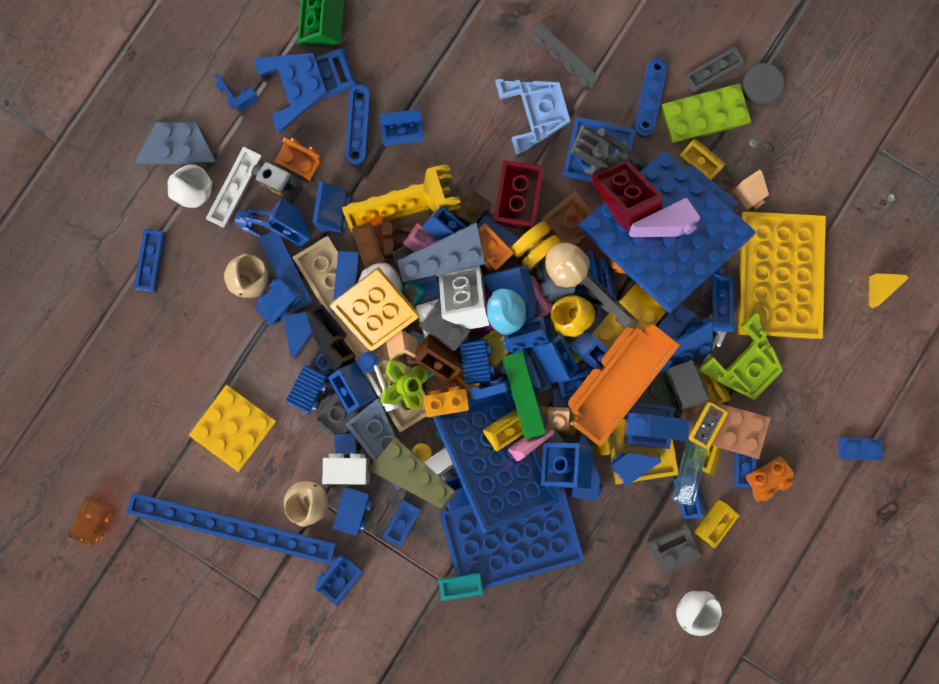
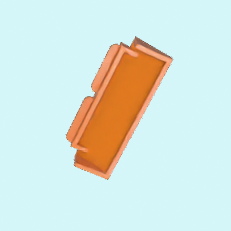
M648 324L643 331L638 327H626L602 357L601 363L604 365L601 370L593 369L569 399L568 406L571 408L570 411L577 415L570 424L601 447L680 345L654 324Z

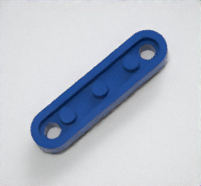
M660 58L652 59L646 67L634 124L635 133L642 138L652 135L657 122L667 73V64ZM658 65L661 70H655L654 66ZM642 123H647L649 127L643 128Z
M364 85L354 86L349 93L345 157L347 162L353 166H359L366 160L370 92ZM358 95H363L364 98L361 99V100H358V99H357V96H358ZM355 153L360 155L358 159L352 158Z

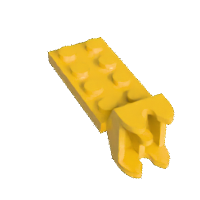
M449 165L428 168L424 184L410 185L406 189L393 190L386 195L373 196L365 201L353 202L342 207L351 233L382 224L381 218L395 220L429 210V208L434 212L440 206H444V208H447V211H450V214L455 215L461 207L455 206L461 202L460 198H445L444 195L450 193V188H441V185L452 179L451 174H445L450 171Z

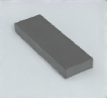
M736 46L683 75L682 78L691 93L695 94L744 66L746 62Z

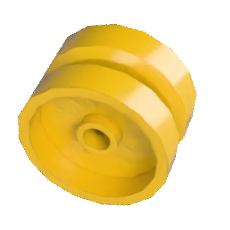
M545 221L540 222L527 231L511 247L516 258H522L527 255L523 259L522 265H528L529 272L538 267L540 260H546V255L553 246L563 243L557 235L547 238L551 228Z

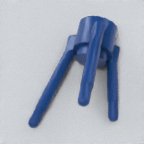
M239 210L235 217V224L241 226L243 231L260 238L264 235L253 230L251 227H254L255 224L270 227L271 223L258 220L255 215H270L271 211Z

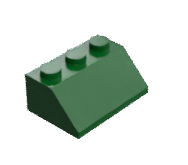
M301 0L297 44L329 47L340 43L342 38V20L344 17V0Z

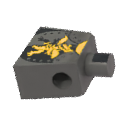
M267 162L263 166L256 164L252 168L251 175L256 177V181L263 188L292 204L294 203L303 186L292 174Z

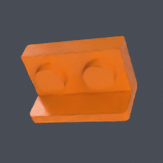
M284 137L282 140L284 145L274 162L311 182L322 163V159L319 156L320 153L311 147L308 149L302 147V143L294 138L289 140Z
M484 223L478 229L485 259L484 265L490 271L494 269L497 272L514 253Z

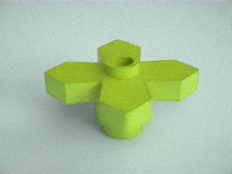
M388 361L385 374L393 384L382 390L381 403L396 405L403 398L407 408L421 410L424 399L420 390L422 383L427 381L428 370L421 366H413L407 372L403 363Z

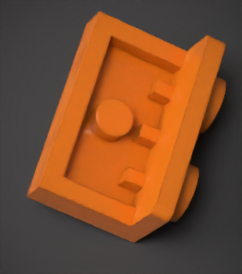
M780 456L747 475L746 480L752 487L754 499L759 503L762 500L767 501L771 499L774 493L779 490L788 489L793 483L794 472Z

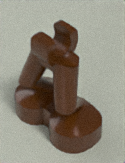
M381 218L384 258H394L392 252L396 248L399 249L405 246L395 241L394 235L398 233L410 234L414 226L399 225L394 227L390 218Z

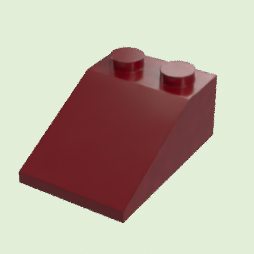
M627 159L591 175L593 183L612 216L626 231L631 229L633 223L662 210L663 195Z

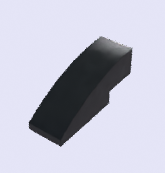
M323 304L307 310L306 314L314 338L334 372L350 365L356 355L344 341L347 334Z

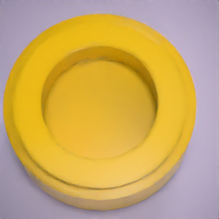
M420 443L412 449V452L423 462L432 457V450L427 444Z

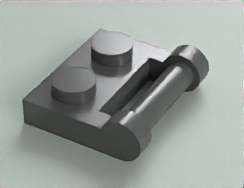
M686 523L679 525L680 528L656 539L650 538L647 540L662 575H666L702 558ZM684 536L685 541L659 552V546Z

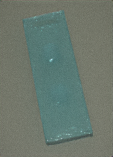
M686 441L671 499L674 503L694 505L707 449L691 441Z

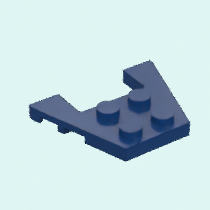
M313 53L253 59L260 77H265L276 71L280 73L290 107L272 114L276 130L279 133L284 132L291 122L299 119L298 116L305 110L313 107L328 94L317 57Z

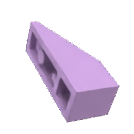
M685 198L633 223L629 235L630 237H678L684 233L687 235L696 230L700 216L689 200Z

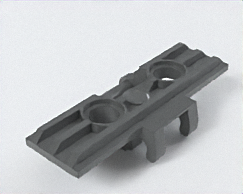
M582 125L570 152L593 165L591 168L586 167L584 169V172L589 175L598 173L626 159L639 172L649 165L628 152L630 146L627 142H621L611 136L604 128H600L595 132ZM609 144L616 148L615 153L608 150Z

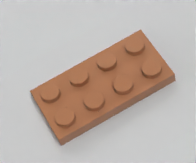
M709 400L704 404L682 412L680 419L690 420L689 436ZM709 401L728 412L711 446L760 459L771 418Z

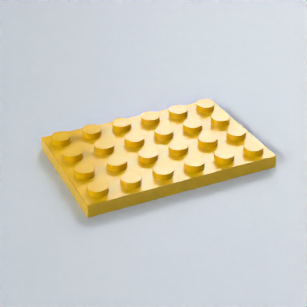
M743 211L741 219L752 227L756 234L740 249L738 335H749L740 325L752 312H757L763 330H766V336L823 339L826 216Z

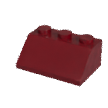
M503 160L494 222L529 231L535 226L544 166Z

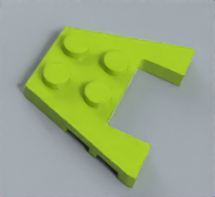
M752 312L740 325L753 339V342L726 370L711 356L699 367L700 373L752 400H755L783 371L773 347L769 344L766 330H763L757 312Z

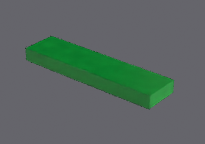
M524 352L502 357L524 438L529 439L546 434Z

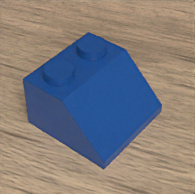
M319 181L313 216V224L318 231L343 234V229H347L348 223L342 207L351 203V197H349L347 190Z
M680 304L671 313L667 312L657 327L670 338L675 337L678 339L686 334L685 330L692 326L696 328L702 322L692 311L683 304Z
M543 443L541 486L591 489L593 446L580 443Z

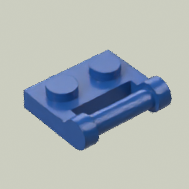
M345 48L317 57L328 90V94L324 96L325 99L348 90L350 91L354 86L359 85L352 74ZM336 59L339 60L347 82L342 84L333 63Z
M507 375L472 387L469 390V396L476 400L508 391L511 387Z

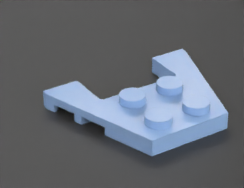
M495 80L500 100L521 95L531 132L514 136L511 139L516 157L570 123L559 82Z

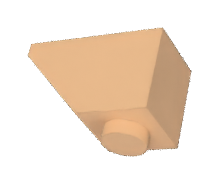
M761 170L743 180L733 190L746 210L752 207L756 210L766 203L764 199L769 195Z
M401 330L386 341L390 361L401 362L408 370L413 366H420L415 363L416 350L420 345L416 337Z

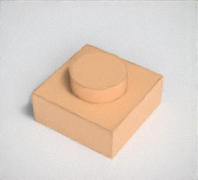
M549 407L548 429L569 430L570 408Z

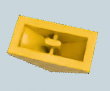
M878 273L870 276L869 306L871 308L879 306L909 277L900 274Z

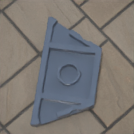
M196 122L155 123L136 159V163L138 165L216 164V160Z

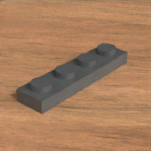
M539 23L534 29V39L541 46L544 45L554 59H559L564 63L563 65L568 72L578 76V80L583 86L593 89L598 83L599 76L542 23Z
M589 272L587 273L586 278L579 284L585 285L589 289L587 293L594 299L598 298L602 302L601 307L608 313L612 312L617 317L615 320L619 325L624 328H635L639 321Z

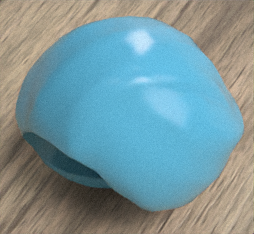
M499 289L493 292L486 304L487 318L491 326L504 335H510L518 331L526 321L524 300L511 289Z

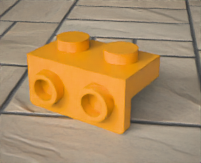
M461 386L448 388L449 392L440 393V390L427 392L428 395L423 396L426 416L433 417L468 411L466 389L461 390Z

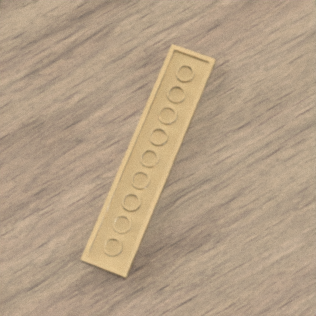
M326 236L293 256V259L321 305L323 304L347 334L344 341L356 355L355 360L358 363L360 355L370 351L337 314L332 313L330 304L333 302L338 251L329 237ZM384 342L372 352L379 359L378 367L385 385L388 387L393 382L385 374L387 362L390 360L387 342ZM362 371V372L364 373V375L366 376L367 380L369 381L370 385L372 386V384H371V382H370V380H369V378H368V376H367V373L364 372V371ZM376 371L371 372V375L375 379L378 387L382 392V387L376 375ZM421 388L420 393L423 396H426L425 392ZM404 400L400 401L401 407L387 411L400 433L427 417L424 401L421 410L407 408Z

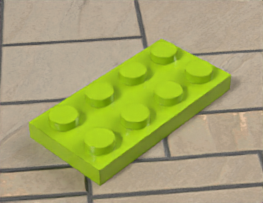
M740 83L661 105L672 144L751 123Z

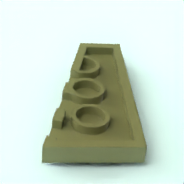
M396 437L368 469L441 509H444L457 493Z

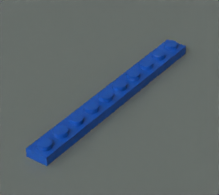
M135 492L131 494L126 512L127 514L329 565L333 559L337 544Z

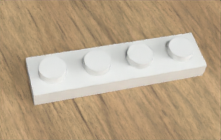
M245 147L242 148L206 217L208 221L224 229L227 228L253 178L251 175L252 168L256 164H260L263 159L262 155Z

